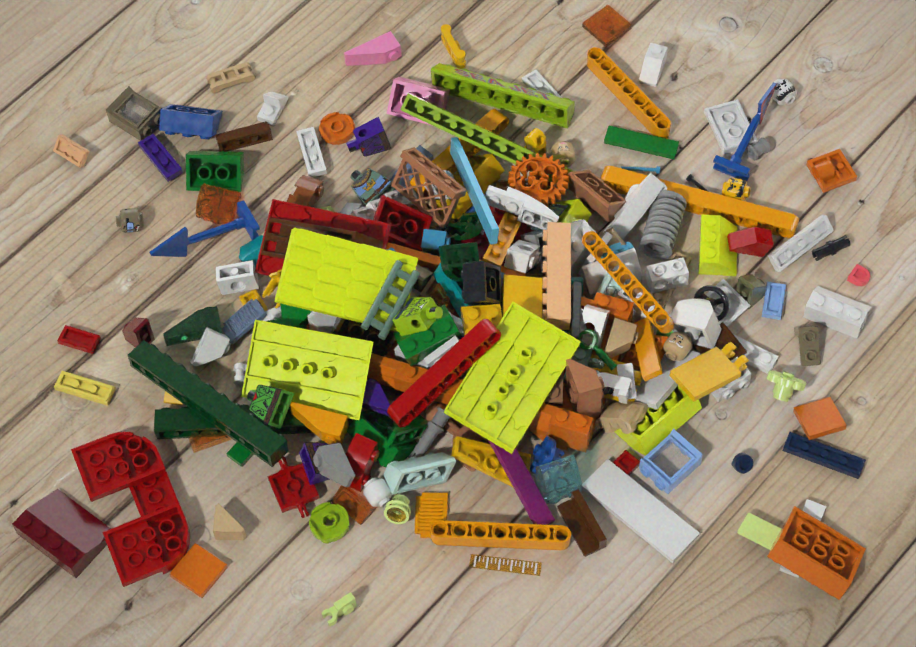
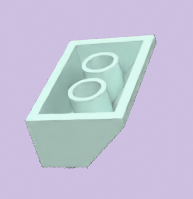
M443 452L429 453L422 457H411L404 461H393L387 465L383 475L392 495L445 483L456 460L454 457Z

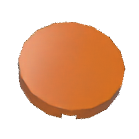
M333 112L327 114L320 121V136L329 144L340 145L346 143L354 135L355 124L348 114Z

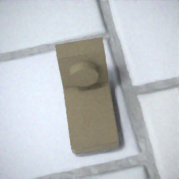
M818 326L794 327L795 335H798L801 366L820 365Z

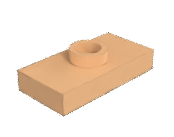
M63 134L58 135L53 149L55 153L79 168L84 167L90 152Z

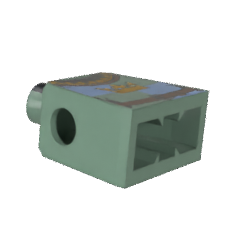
M370 168L363 174L355 170L350 176L354 181L351 187L365 206L370 201L380 199L385 193L396 190L391 186L392 181Z

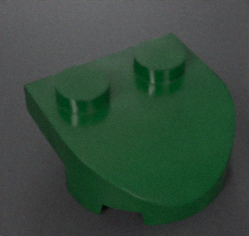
M471 212L463 213L457 223H449L446 231L452 241L468 240L477 236L483 230L477 213Z
M477 242L439 246L442 270L447 277L454 281L463 282L461 278L462 264L483 262L479 261Z

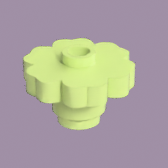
M769 370L766 378L775 383L772 391L774 392L773 397L788 402L789 398L792 397L794 389L804 391L807 383L794 377V374L785 371L780 373Z

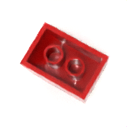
M382 195L373 220L392 225L389 233V243L422 251L424 229H429L433 217Z

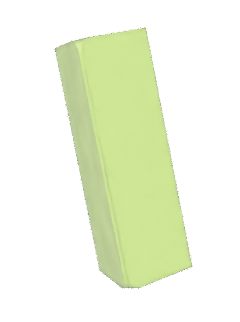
M748 513L737 533L770 550L781 528Z

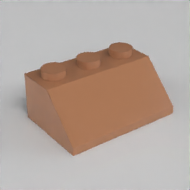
M590 170L569 172L568 185L574 196L583 200L589 209L600 214L602 220L606 222L613 221L615 219L614 215L622 208L626 200Z
M567 359L565 390L573 411L589 417L600 416L601 408L603 407L601 398H604L602 390L604 382L602 377H598L596 370L572 359Z

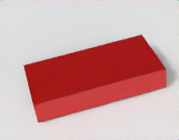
M65 325L57 341L58 344L94 354L101 337L100 335Z

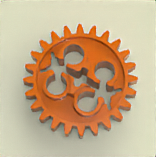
M536 153V157L529 154L528 159L522 156V162L516 160V166H511L508 184L509 187L531 196L548 207V202L555 204V198L561 200V195L566 194L569 183L568 170H564L565 165H560L559 159L553 161V155L546 158V153L542 157L539 156V153ZM530 171L528 176L529 187H525V179L527 178V172ZM547 174H552V182H550V189L543 190L547 189L549 185V175Z

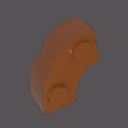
M302 175L294 186L297 188L293 195L289 194L287 202L314 207L315 203L324 193V187H322L324 181Z

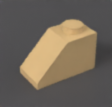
M615 318L604 352L610 358H613L628 351L632 343L636 344L639 334L635 332L637 325Z

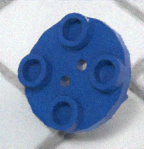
M546 436L541 445L537 444L534 447L533 455L535 457L530 466L531 472L541 475L546 470L552 471L554 469L550 464L554 462L562 463L564 461L559 456H563L565 453L556 447V440L554 438Z

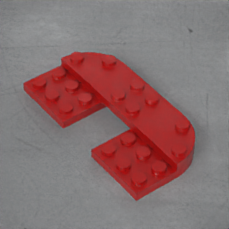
M117 432L71 449L91 502L129 487L141 516L102 532L123 587L162 572L164 575L173 570L189 549L190 530L156 446L148 438L134 435L133 432Z

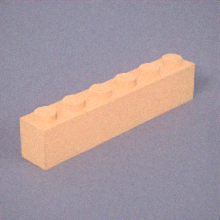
M548 222L547 230L543 229L542 238L543 241H546L542 251V256L546 257V261H543L542 273H546V277H543L542 289H546V293L542 295V305H546V309L542 310V319L561 330H569L571 322V223Z

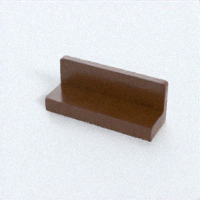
M266 121L215 135L219 151L224 152L273 140L270 125Z
M579 489L571 492V499L559 504L557 509L570 529L583 556L586 557L606 548L607 538Z

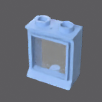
M673 428L663 441L644 458L640 459L639 469L645 477H649L654 481L655 486L659 490H664L669 494L701 465L703 454Z

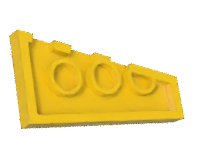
M459 436L453 439L452 457L513 487L490 444ZM518 451L529 471L531 454Z

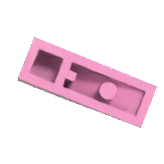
M391 31L344 52L346 66L387 64L402 57L401 45Z

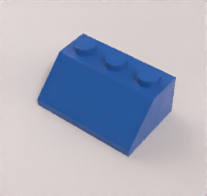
M170 104L160 111L159 131H165V134L168 135L182 133L184 137L197 135L200 136V139H211V137L217 134L223 111Z

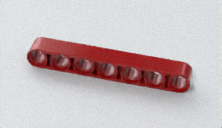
M489 319L481 320L388 407V415L399 427L407 426L500 339L501 332Z

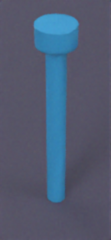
M660 166L656 168L621 167L625 170L651 171L660 174Z

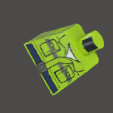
M411 297L392 321L401 336L428 330L436 319L443 316V310L441 307H437L431 297Z

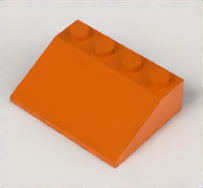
M794 506L767 557L840 600L851 585L866 548Z

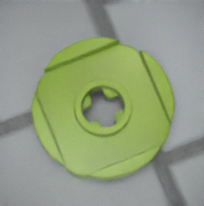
M330 502L316 506L312 510L309 520L310 531L315 538L325 544L341 539L349 531L350 527L346 509L339 504H330ZM326 519H329L330 521L335 520L333 522V525H325Z

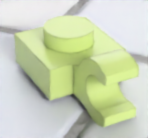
M351 592L333 603V607L325 609L322 612V617L332 616V619L327 622L329 627L335 625L338 616L348 615L357 607L355 597Z

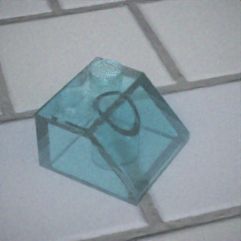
M574 454L536 467V486L546 504H556L561 499L571 498V492L579 489L580 493L582 492V481Z

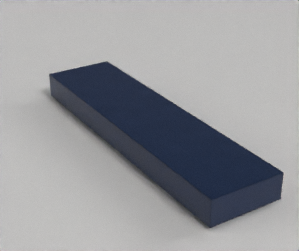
M789 432L782 450L859 479L866 461L863 458L820 442L809 440L793 432Z

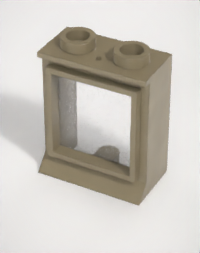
M128 86L106 109L109 122L141 141L148 137L152 130L160 124V111L162 107L134 92Z

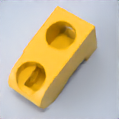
M534 128L524 138L526 144L524 147L543 156L546 153V136L540 129Z

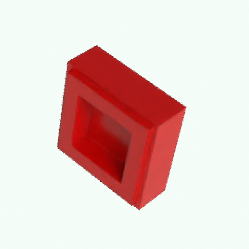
M625 450L613 463L630 476L639 467L640 461Z

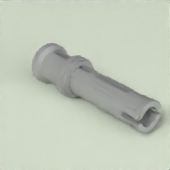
M439 406L437 407V413L432 420L428 421V428L408 458L424 456L438 433L441 434L444 431L443 427L448 419L452 418L444 414V409Z

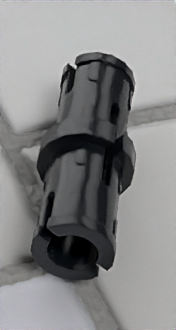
M844 235L834 241H827L825 245L812 250V256L816 261L829 255L833 256L837 251L851 245L850 240Z

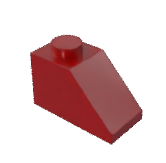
M752 227L727 235L730 252L763 257L774 246L772 232L769 229Z

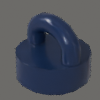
M739 453L734 457L731 465L737 472L745 474L752 469L753 459L746 453Z

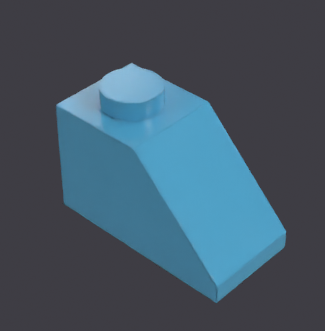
M424 229L421 248L424 253L439 255V246L450 245L451 238L448 237L446 231Z

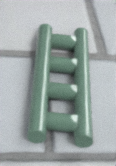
M399 260L395 261L361 324V328L368 330L370 325L380 330L378 337L383 340L386 339L394 324L392 320L402 309L420 275L417 270H413L411 275L401 270L403 263ZM396 276L407 281L402 291L392 286ZM387 293L398 298L394 307L383 302ZM379 309L389 314L385 324L374 318Z

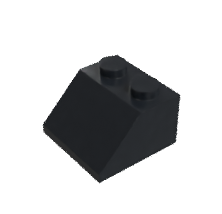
M484 261L462 264V298L464 303L469 305L500 304L501 306V267Z

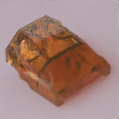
M204 183L200 188L196 203V217L220 225L234 221L237 202L241 199V193Z

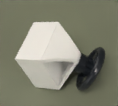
M706 285L695 293L694 299L678 301L671 315L674 321L673 331L686 333L690 336L691 342L694 345L713 349L722 330L719 321L723 320L729 311L727 295L719 287ZM704 292H716L721 298H709ZM723 303L721 314L716 316L715 308Z

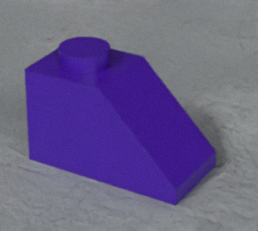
M368 378L362 408L389 416L387 409L390 404L381 385L377 380Z

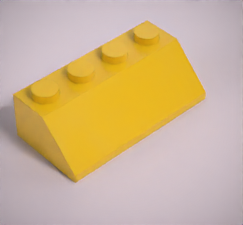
M493 154L473 155L468 160L483 194L486 193L488 186L497 182L501 177L500 175L505 171ZM457 171L453 175L454 180L465 188L464 183L460 177V174ZM467 192L465 196L460 197L451 219H460L462 214L466 213V210L473 206ZM435 199L437 208L442 207L441 200ZM446 199L447 206L451 204L453 199ZM443 209L438 210V213L444 216Z

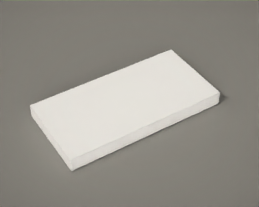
M690 351L685 359L681 361H672L664 354L660 362L663 374L648 381H644L642 378L640 386L635 385L637 389L635 402L645 403L650 408L658 409L678 386L669 376L670 370L699 356L700 353Z

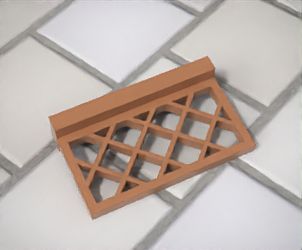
M415 147L403 150L400 155L402 161L391 186L425 214L433 217L432 220L438 225L446 228L460 197L465 196L467 190ZM407 163L411 165L413 173L407 172ZM419 173L424 176L425 184H421ZM410 175H414L415 186L410 184ZM401 177H404L406 188L398 184ZM431 184L437 186L439 194L434 195ZM422 186H427L429 196L424 197ZM412 188H417L418 199L413 196ZM445 195L453 199L449 206H447ZM440 196L442 207L437 208L435 197ZM430 198L432 209L427 208L425 199ZM443 209L444 220L439 217L438 210Z

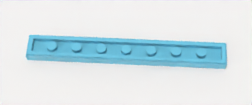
M453 137L451 138L450 154L489 243L497 244L499 227L459 138Z

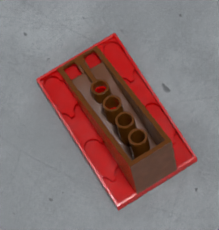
M272 199L255 273L269 276L271 273L282 270L293 228L305 229L386 250L392 225Z

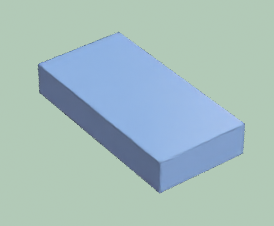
M767 281L762 317L781 320L786 284Z

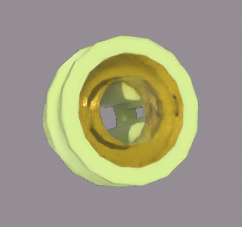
M395 495L386 504L384 510L385 518L394 524L406 523L411 514L409 499L404 495Z

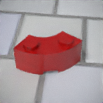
M358 433L352 439L346 456H349L348 461L355 474L349 487L361 492L365 483L371 479V468L373 462L378 459L380 451L378 450L377 442Z

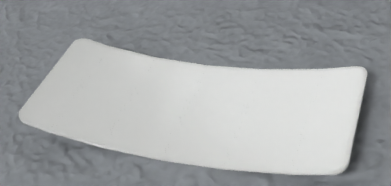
M618 364V376L632 379V390L629 399L637 398L633 364Z

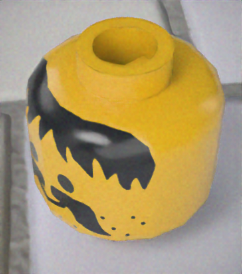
M729 178L727 182L723 183V196L745 201L746 197L749 198L751 188L744 179Z

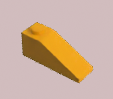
M295 402L290 403L292 415L322 441H325L327 444L341 443L342 445L349 427L348 416Z

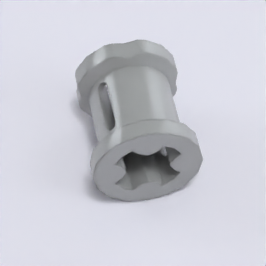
M765 138L758 139L757 143L746 148L748 156L754 161L761 154L768 153L771 150Z

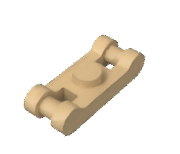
M245 62L210 73L206 76V79L210 84L211 92L218 93L221 89L243 82H253L255 76L251 72L250 64Z

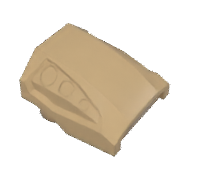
M619 401L612 402L594 423L597 428L602 427L607 433L615 432L621 428L623 433L629 434L636 430V424L642 422L649 407L645 403L628 401L627 404L620 403Z

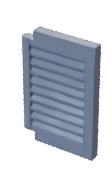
M251 299L223 323L224 327L222 330L233 345L254 326L255 319L262 320L267 314L257 299Z

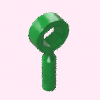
M585 329L579 333L580 347L586 350L593 348L596 351V355L612 371L617 364L596 345L598 342L596 332L591 329ZM586 333L593 337L592 344L586 345L582 341L583 335Z

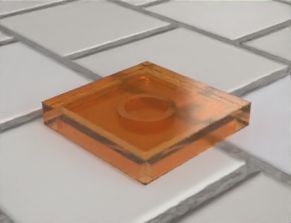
M606 5L582 23V27L607 47L631 30L632 24L611 6Z

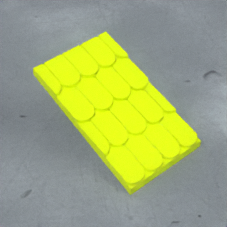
M293 228L274 302L363 323L395 261H401L403 263L401 270L411 275L412 271L416 270L418 258L330 235ZM396 276L392 286L402 291L407 281ZM387 293L383 302L394 307L398 298ZM409 294L408 298L406 299L404 305H405L406 302L410 299V294ZM379 309L374 318L385 324L389 314ZM393 324L390 330L399 332L395 324Z
M515 302L511 303L496 327L501 332L500 339L472 365L444 410V414L452 417L513 454L543 406V403L566 368V360L572 359L581 343L578 339Z
M255 319L241 397L247 398L250 390H256L258 385H265L293 392L294 396L291 402L346 415L350 419L360 420L373 341Z

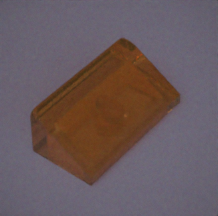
M342 485L331 500L333 504L343 506L348 516L360 525L376 510V507H372L367 500L353 489Z

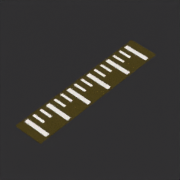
M471 554L469 567L540 576L542 563Z

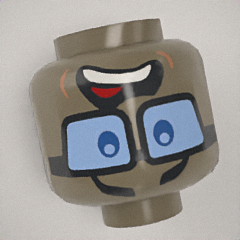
M137 208L122 209L119 216H116V225L121 227V231L124 233L138 232L144 226L143 213L139 212Z

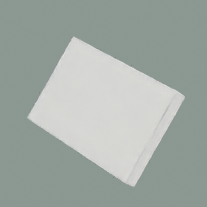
M739 100L705 108L704 114L722 153L727 154L736 151L750 125ZM753 134L748 146L758 142L755 134Z

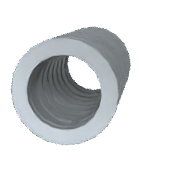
M662 190L653 201L639 243V248L645 255L655 259H667L672 255L679 226L681 225L687 205L686 199L682 195L674 191Z

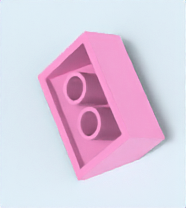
M397 77L393 79L387 114L428 124L400 110L407 94H413L442 109H446L450 89Z

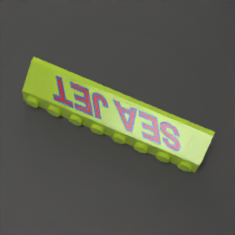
M439 63L431 68L432 85L450 89L449 95L567 129L575 111V101H571L569 98H561L551 93L539 92L534 88H525L516 83L511 84L498 78L494 79L484 74L470 72L467 69L455 68L449 64Z

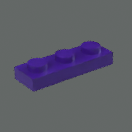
M154 134L138 142L141 150L167 182L183 173L182 168Z

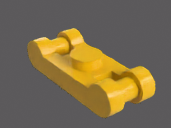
M448 24L442 25L441 40L457 68H465V51L460 50L459 42L452 37L451 26Z

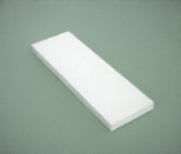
M609 459L581 485L582 490L671 563H674L699 537L700 533Z

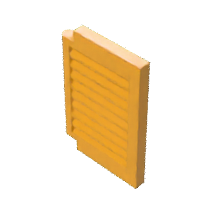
M422 492V496H416L414 534H420V538H431V524L438 520H447L448 493ZM436 531L435 534L442 535L444 532Z

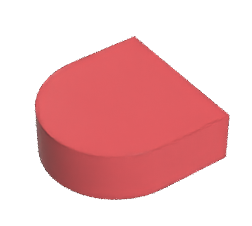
M856 264L847 281L856 286H865L870 280V272L861 265Z

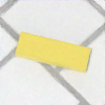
M65 371L61 372L54 385L57 391L107 406L116 391L115 386Z

